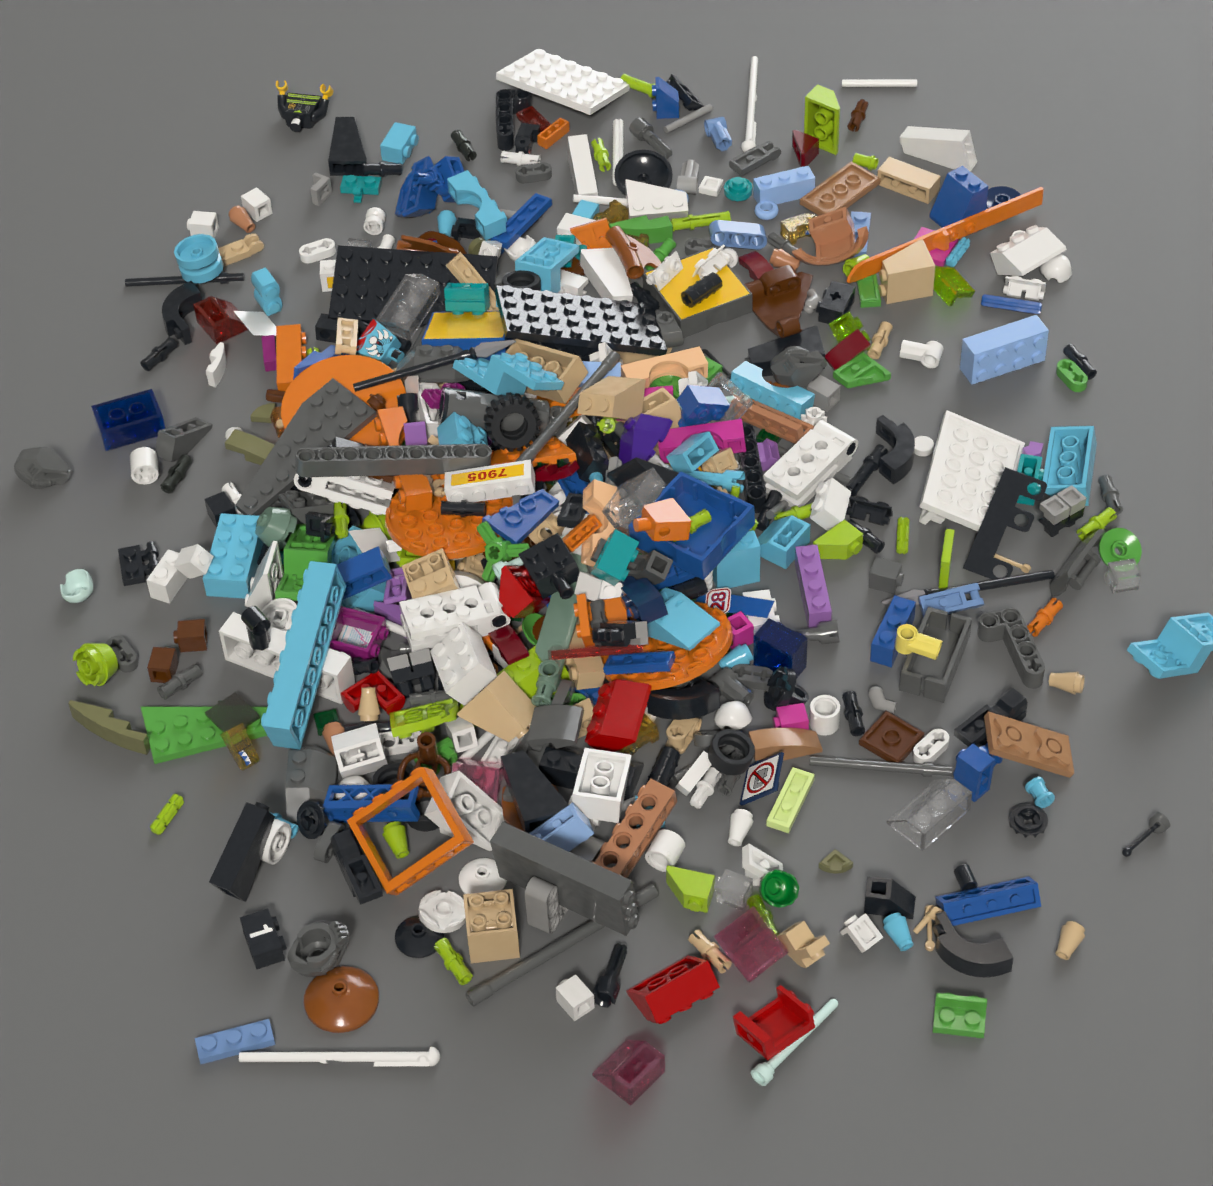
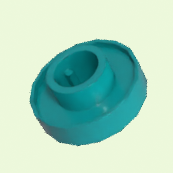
M735 177L725 182L724 194L730 200L744 201L752 195V183L745 178Z

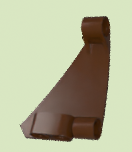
M787 265L765 272L760 279L745 283V286L752 293V311L771 332L780 338L802 332L803 329L800 327L799 319L807 299V292L810 289L813 275L804 272L797 273L792 266Z

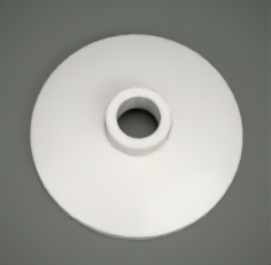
M479 858L470 861L462 868L459 874V886L464 894L503 890L507 883V880L499 877L495 860L489 858Z

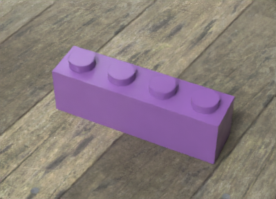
M817 545L795 547V568L808 628L817 627L819 622L831 621L832 617Z

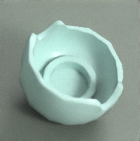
M75 569L68 572L65 576L66 583L64 585L60 584L63 599L70 603H80L87 600L93 592V581L89 573L84 569Z

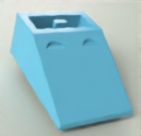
M665 587L659 593L663 597L668 615L648 623L647 629L648 637L690 651L719 627L720 622L681 592Z

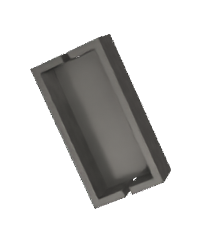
M928 607L918 633L943 641L939 655L934 660L913 652L908 654L901 671L899 691L920 696V693H924L925 698L944 703L970 638L972 618L952 613L950 631H947L948 612Z

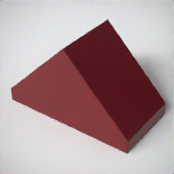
M792 130V147L800 167L808 166L819 154V139L801 131Z

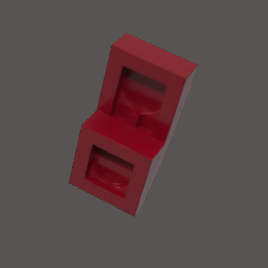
M757 251L738 257L739 265L748 269L750 278L754 280L760 279L765 272L774 270L770 263Z
M857 329L825 355V360L835 371L867 350L871 344Z
M576 460L559 468L556 464L547 463L534 471L535 481L563 479L571 476L580 467Z
M509 624L488 633L491 642L499 649L502 659L508 665L529 656L524 644Z

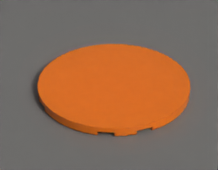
M341 355L330 357L309 366L290 383L281 404L282 423L284 429H286L301 404L332 378L367 405H369L367 403V400L370 398L369 395H376L378 393L385 399L386 403L384 405L386 408L398 407L397 395L406 393L405 387L401 379L355 392L354 383L395 371L383 362L366 356ZM374 419L349 440L371 446H381L379 441L380 432L375 430Z
M435 474L431 475L433 481L439 479ZM397 493L391 499L390 506L386 509V527L390 537L398 546L410 553L423 557L443 548L448 559H458L485 552L484 547L487 544L477 531V526L482 523L483 516H466V518H463L460 515H441L442 501H447L445 495L443 497L432 495V508L406 512L404 504L399 502ZM512 497L474 502L486 503V516L498 513L499 509L505 506L508 508L513 506Z
M694 602L719 621L720 626L690 651L648 637V644L628 645L626 647L600 648L599 650L603 665H605L611 654L674 651L676 658L670 671L605 675V678L609 682L620 679L649 684L652 686L651 690L665 689L690 681L715 666L727 653L733 639L730 621L720 609L716 607L714 609L710 608L705 603ZM633 617L629 618L631 621H637V619L634 620Z

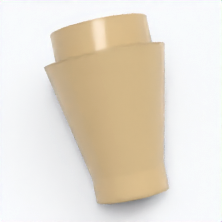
M1079 672L1051 673L1049 686L1075 695L1076 693H1082L1085 678Z
M375 687L361 688L358 709L360 721L379 720L378 715L381 713Z
M1067 921L1066 925H1063L1061 928L1058 948L1055 954L1061 959L1069 960L1072 953L1085 938V928L1076 922Z

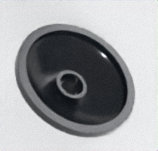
M635 150L624 155L618 161L614 172L615 183L624 195H626V179L637 182L644 181L646 184L669 188L673 176L668 160L652 150Z

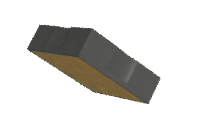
M714 246L681 258L683 269L660 291H658L656 285H649L646 282L647 275L657 268L643 273V288L649 290L651 295L659 302V310L661 312L668 311L673 313L682 331L683 338L704 331L715 324L727 322L752 312V293L729 265H726L716 273L721 278L723 286L715 294L710 295L692 308L683 303L681 293L689 286L695 284L696 281L701 280L698 274L692 277L696 270L694 266L700 259H707V255L715 248Z

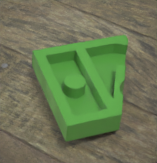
M863 352L835 370L833 378L846 388L888 381L891 379V372Z

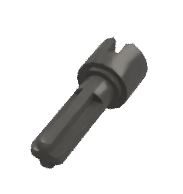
M640 117L632 121L629 130L637 139L646 141L666 159L672 156V149L653 133V126Z
M837 620L819 622L817 627L778 631L775 634L777 645L817 640L821 644L840 642Z

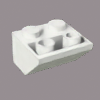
M376 723L331 736L335 757L343 779L349 776H361L371 773L388 764Z

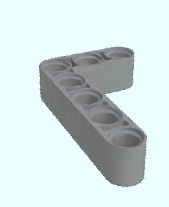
M590 836L586 841L573 848L570 853L590 862L596 861L600 855V849L605 842ZM535 876L529 880L525 889L528 925L552 934L569 909L559 905L558 888L556 885Z

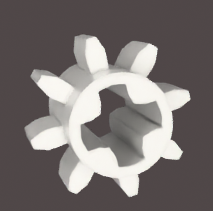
M818 407L805 409V414H801V420L813 426L820 420L827 422L825 411Z

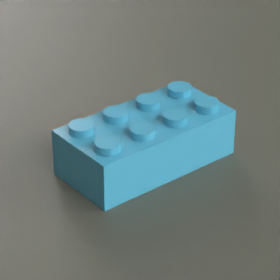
M221 513L210 554L214 557L207 573L203 576L206 596L245 599L246 594H250V581L252 577H255L259 566L257 560L264 543L255 533L259 516Z

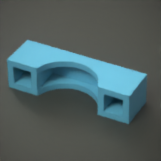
M466 170L447 178L448 192L458 205L470 204L479 208V211L475 214L476 229L485 240L506 232L507 217L505 213L498 209L495 200H491L486 189L479 185L476 176H472Z
M747 361L732 371L729 389L740 394H746L755 401L801 420V414H805V409L813 407L814 393L799 386L790 388L773 386L763 379L762 368Z

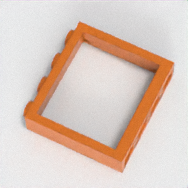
M426 767L414 769L410 773V777L404 781L401 780L391 786V790L374 797L371 804L354 811L353 816L347 820L387 894L399 895L474 843L434 770ZM424 782L454 837L392 878L363 824Z

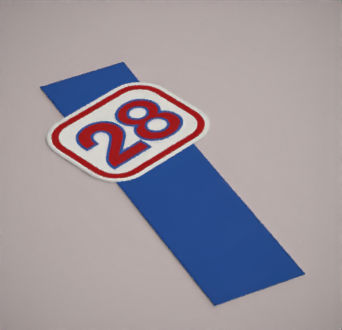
M729 588L712 589L696 600V602L707 604L710 608L714 609L716 607L725 614L727 612L736 614L741 611L744 615L768 618L775 602L772 600L731 595Z

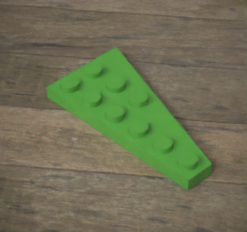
M141 707L154 764L237 744L245 740V738L249 741L267 736L261 725V718L263 713H266L267 707Z

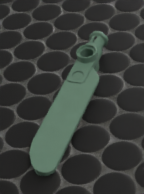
M571 554L579 571L588 573L587 566L581 563V556ZM577 581L570 585L573 588L574 592ZM559 592L551 595L535 648V652L541 661L538 668L539 676L536 682L537 691L531 700L532 704L536 707L551 705L552 694L560 684L562 670L578 617H575L573 606L574 603H577L576 594H573L568 599H562Z

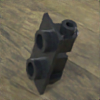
M860 496L856 498L849 497L852 507L848 506L846 515H850V518L865 521L867 514H870V523L881 526L889 525L890 516L893 517L892 507L887 503L869 502L868 499Z

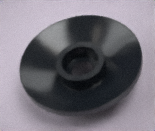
M419 915L404 920L395 932L397 948L401 953L412 958H424L436 952L434 949L435 943L444 938V933L435 932L425 927L420 921Z

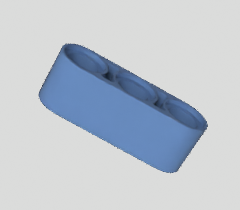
M715 220L709 225L711 241L717 246L725 245V247L757 250L764 248L767 244L765 229L761 224Z

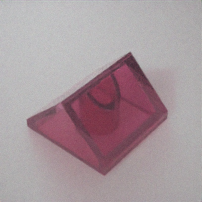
M457 759L453 763L452 773L460 771L497 803L503 778L501 763Z

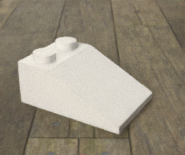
M278 541L272 542L257 568L255 577L251 578L250 594H246L245 597L246 607L257 606L262 610L266 604L275 600V590L284 575Z
M589 748L584 749L572 794V802L588 819L619 823L632 755Z
M460 771L440 777L439 781L473 839V844L492 851L490 840L501 823L504 822L502 807ZM432 797L424 815L441 829L453 834Z

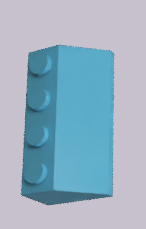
M1094 426L1051 427L1043 481L1047 484L1045 491L1047 495L1051 497L1057 496V493L1072 485L1087 498L1085 506H1089L1097 447Z
M352 526L348 531L362 529L356 526ZM349 532L346 538L343 537L335 543L332 550V564H339L362 554ZM387 581L342 600L341 606L351 609L356 607L369 613L374 612V601L384 603L383 599Z

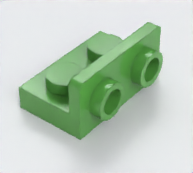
M937 993L933 1033L984 1038L987 999L978 996L968 997L952 993Z

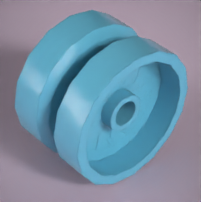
M192 235L176 245L174 255L182 278L185 281H192L194 284L205 283L213 280L222 272L224 264L216 240L210 235Z

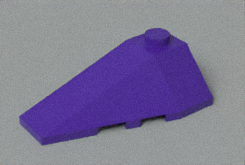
M642 413L634 418L630 417L623 425L624 430L620 439L619 459L622 461V465L636 457L645 461L652 458L656 453L653 448L658 441L660 443L664 441L673 421L668 418Z

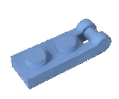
M973 583L920 596L918 601L923 618L928 607L951 614L984 606L983 598H980L978 592L980 590L979 584ZM965 594H970L971 600L967 601Z

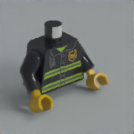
M277 80L276 88L279 91V95H277L278 111L292 131L299 132L301 128L311 129L316 122L326 116L330 101L328 97L333 95V89L330 85L326 92V86L324 84L320 86L323 97L298 93H287L285 95V92L288 90L287 82L284 80L285 85L279 87V81Z

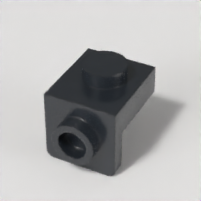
M458 217L456 225L452 226L451 236L459 243L461 238H482V235L476 229L475 219Z
M310 511L305 514L306 535L320 537V542L324 543L334 536L336 526L333 523V515Z

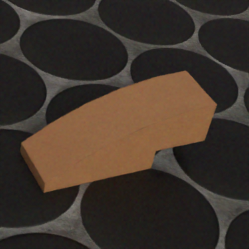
M769 728L749 731V738L755 746V761L766 759L780 752L784 753V761L823 751L816 731L800 728Z

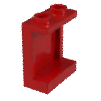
M782 985L776 987L778 997L749 1018L741 1011L732 1016L736 1034L767 1060L815 1028L814 1011L811 1006L801 1002L793 991H788Z

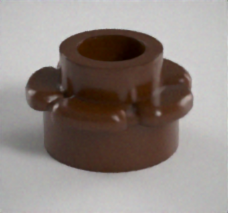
M378 393L376 395H369L370 398L367 400V403L375 411L386 409L384 405L386 401Z

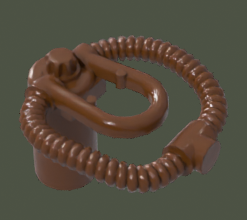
M424 732L418 736V752L404 757L397 772V782L404 781L406 766L413 759H418L414 769L420 767L421 764L431 765L432 770L436 774L437 766L441 764L444 768V776L451 774L450 764L438 754L436 739L432 733ZM424 782L418 785L420 787H426ZM419 788L416 800H420L423 796L431 798L432 795L429 790L426 791L423 788Z

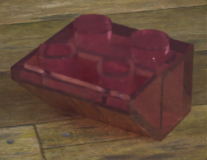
M754 906L714 936L724 952L749 983L789 953Z
M626 1040L592 1075L631 1106L665 1072V1055L646 1041Z

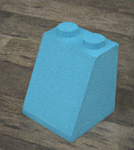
M754 530L748 531L713 569L712 576L716 589L733 588L760 582V544Z

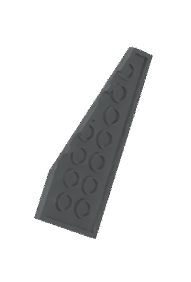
M332 378L301 404L237 501V510L243 515L258 516L279 499L278 494L285 493L295 485V455L299 449L327 447L329 444H332L335 437L349 440L377 417L376 411Z

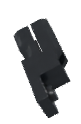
M1014 688L1010 689L998 698L995 705L990 707L986 704L955 728L954 736L968 747L971 744H987L984 720L986 713L989 711L1021 721L1026 717L1027 699Z
M348 829L333 835L330 839L333 854L353 897H357L360 905L382 897V889L366 855H363L353 831Z

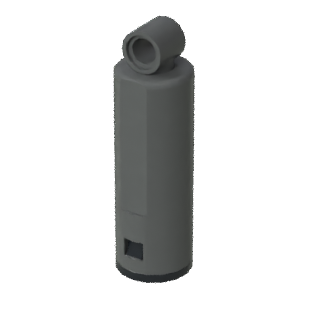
M443 387L439 402L438 424L440 425L453 412H456L460 416H465L476 427L479 426L486 431L484 414L487 413L485 410L487 406L491 407L490 402L493 399L495 401L499 400L497 397L499 395ZM528 398L529 402L533 403L540 419V425L538 426L540 431L539 434H535L536 438L564 407L553 406L550 408L547 400ZM518 413L507 414L501 420L500 428L505 431L517 430L523 424L524 416ZM568 419L554 436H559L564 432Z

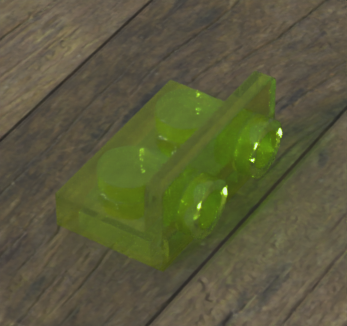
M936 266L933 290L948 306H953L957 297H973L975 290L954 267Z
M850 311L829 323L838 343L857 329H859L868 342L871 340L867 332L861 330L864 326L859 317L854 318Z

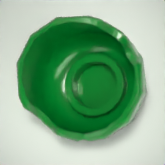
M773 870L765 873L760 880L759 892L763 901L767 904L784 908L793 904L797 899L799 885L794 875L783 870Z

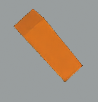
M561 117L537 135L538 145L548 149L570 131L569 122Z
M589 514L562 538L569 552L577 549L602 524L594 514Z

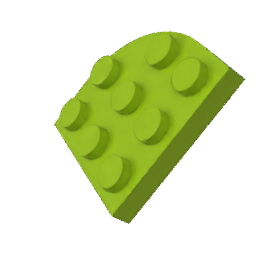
M449 698L389 713L393 737L398 736L399 739L412 736V733L421 731V733L432 732L435 730L434 726L456 720L457 713L460 711L458 701L454 698Z

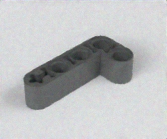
M1004 608L983 613L979 618L977 633L979 639L984 642L1003 640L1023 684L1031 689L1039 688L1043 683L1045 664L1019 610Z

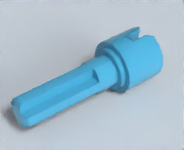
M694 470L691 473H686L708 485L722 486V489H726L728 492H731L733 485L740 487V493L744 490L743 485L736 483L737 480H745L744 471L726 470L724 473Z

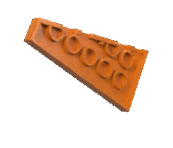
M553 436L536 455L532 466H537V462L557 464L558 459L568 458L569 462L577 461L576 453ZM522 446L521 451H517V448H513V452H508L507 448L492 451L491 465L516 462L519 456L527 449L526 446ZM435 474L440 480L445 479V474Z

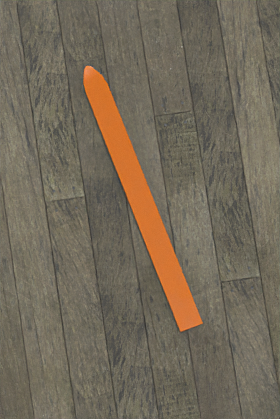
M1042 187L865 259L853 267L847 277V283H852L878 273L879 270H882L883 260L918 240H924L928 251L936 248L943 251L949 250V243L1042 205L1044 189Z

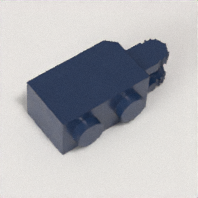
M627 576L624 582L621 581L623 586L621 587L623 593L621 601L625 609L630 610L634 620L647 621L648 624L668 615L662 595L647 578L636 580L632 576Z

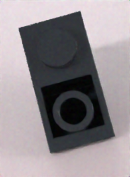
M868 876L864 913L889 916L899 912L906 919H913L915 895L893 879Z

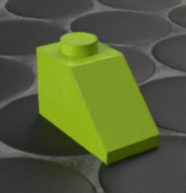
M843 520L816 539L813 545L818 546L820 559L847 560L852 555H856L861 551L863 547V533L846 520Z
M667 865L666 883L681 905L694 912L708 913L715 890V875Z

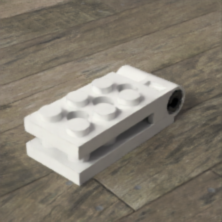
M820 420L813 430L810 429L763 475L764 481L767 482L765 484L766 493L769 494L771 490H776L782 494L780 501L786 500L789 507L804 506L816 494L815 490L821 482H826L833 478L852 459V455L858 447V440L826 421Z
M296 473L294 477L295 486L302 491L326 497L331 502L349 504L350 507L355 509L363 508L370 510L375 515L386 514V509L390 505L395 488L393 481L392 483H387L383 479L377 480L368 476L301 477Z
M488 582L479 586L478 589L474 585L399 602L402 613L400 614V620L411 651L415 652L434 648L437 643L441 642L461 622L475 630L481 637L488 636V633L508 625L511 619L501 609L503 605L499 602L500 591L498 586L493 582Z

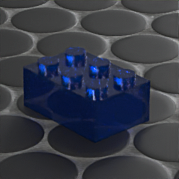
M152 389L91 406L105 451L157 437L158 431L165 429L163 415Z

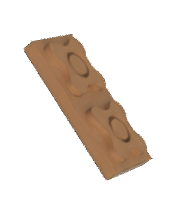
M851 161L800 199V205L817 215L843 207L848 208L877 187L881 182V178Z
M989 711L986 713L984 720L989 754L1069 778L1074 774L1069 736Z

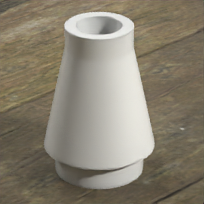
M736 809L730 815L729 844L733 846L742 845L745 836L754 822L752 819L753 815L749 811Z

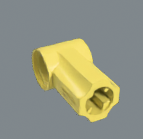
M903 624L897 629L895 649L901 654L906 655L913 652L936 660L943 641L918 633L917 629L910 624Z

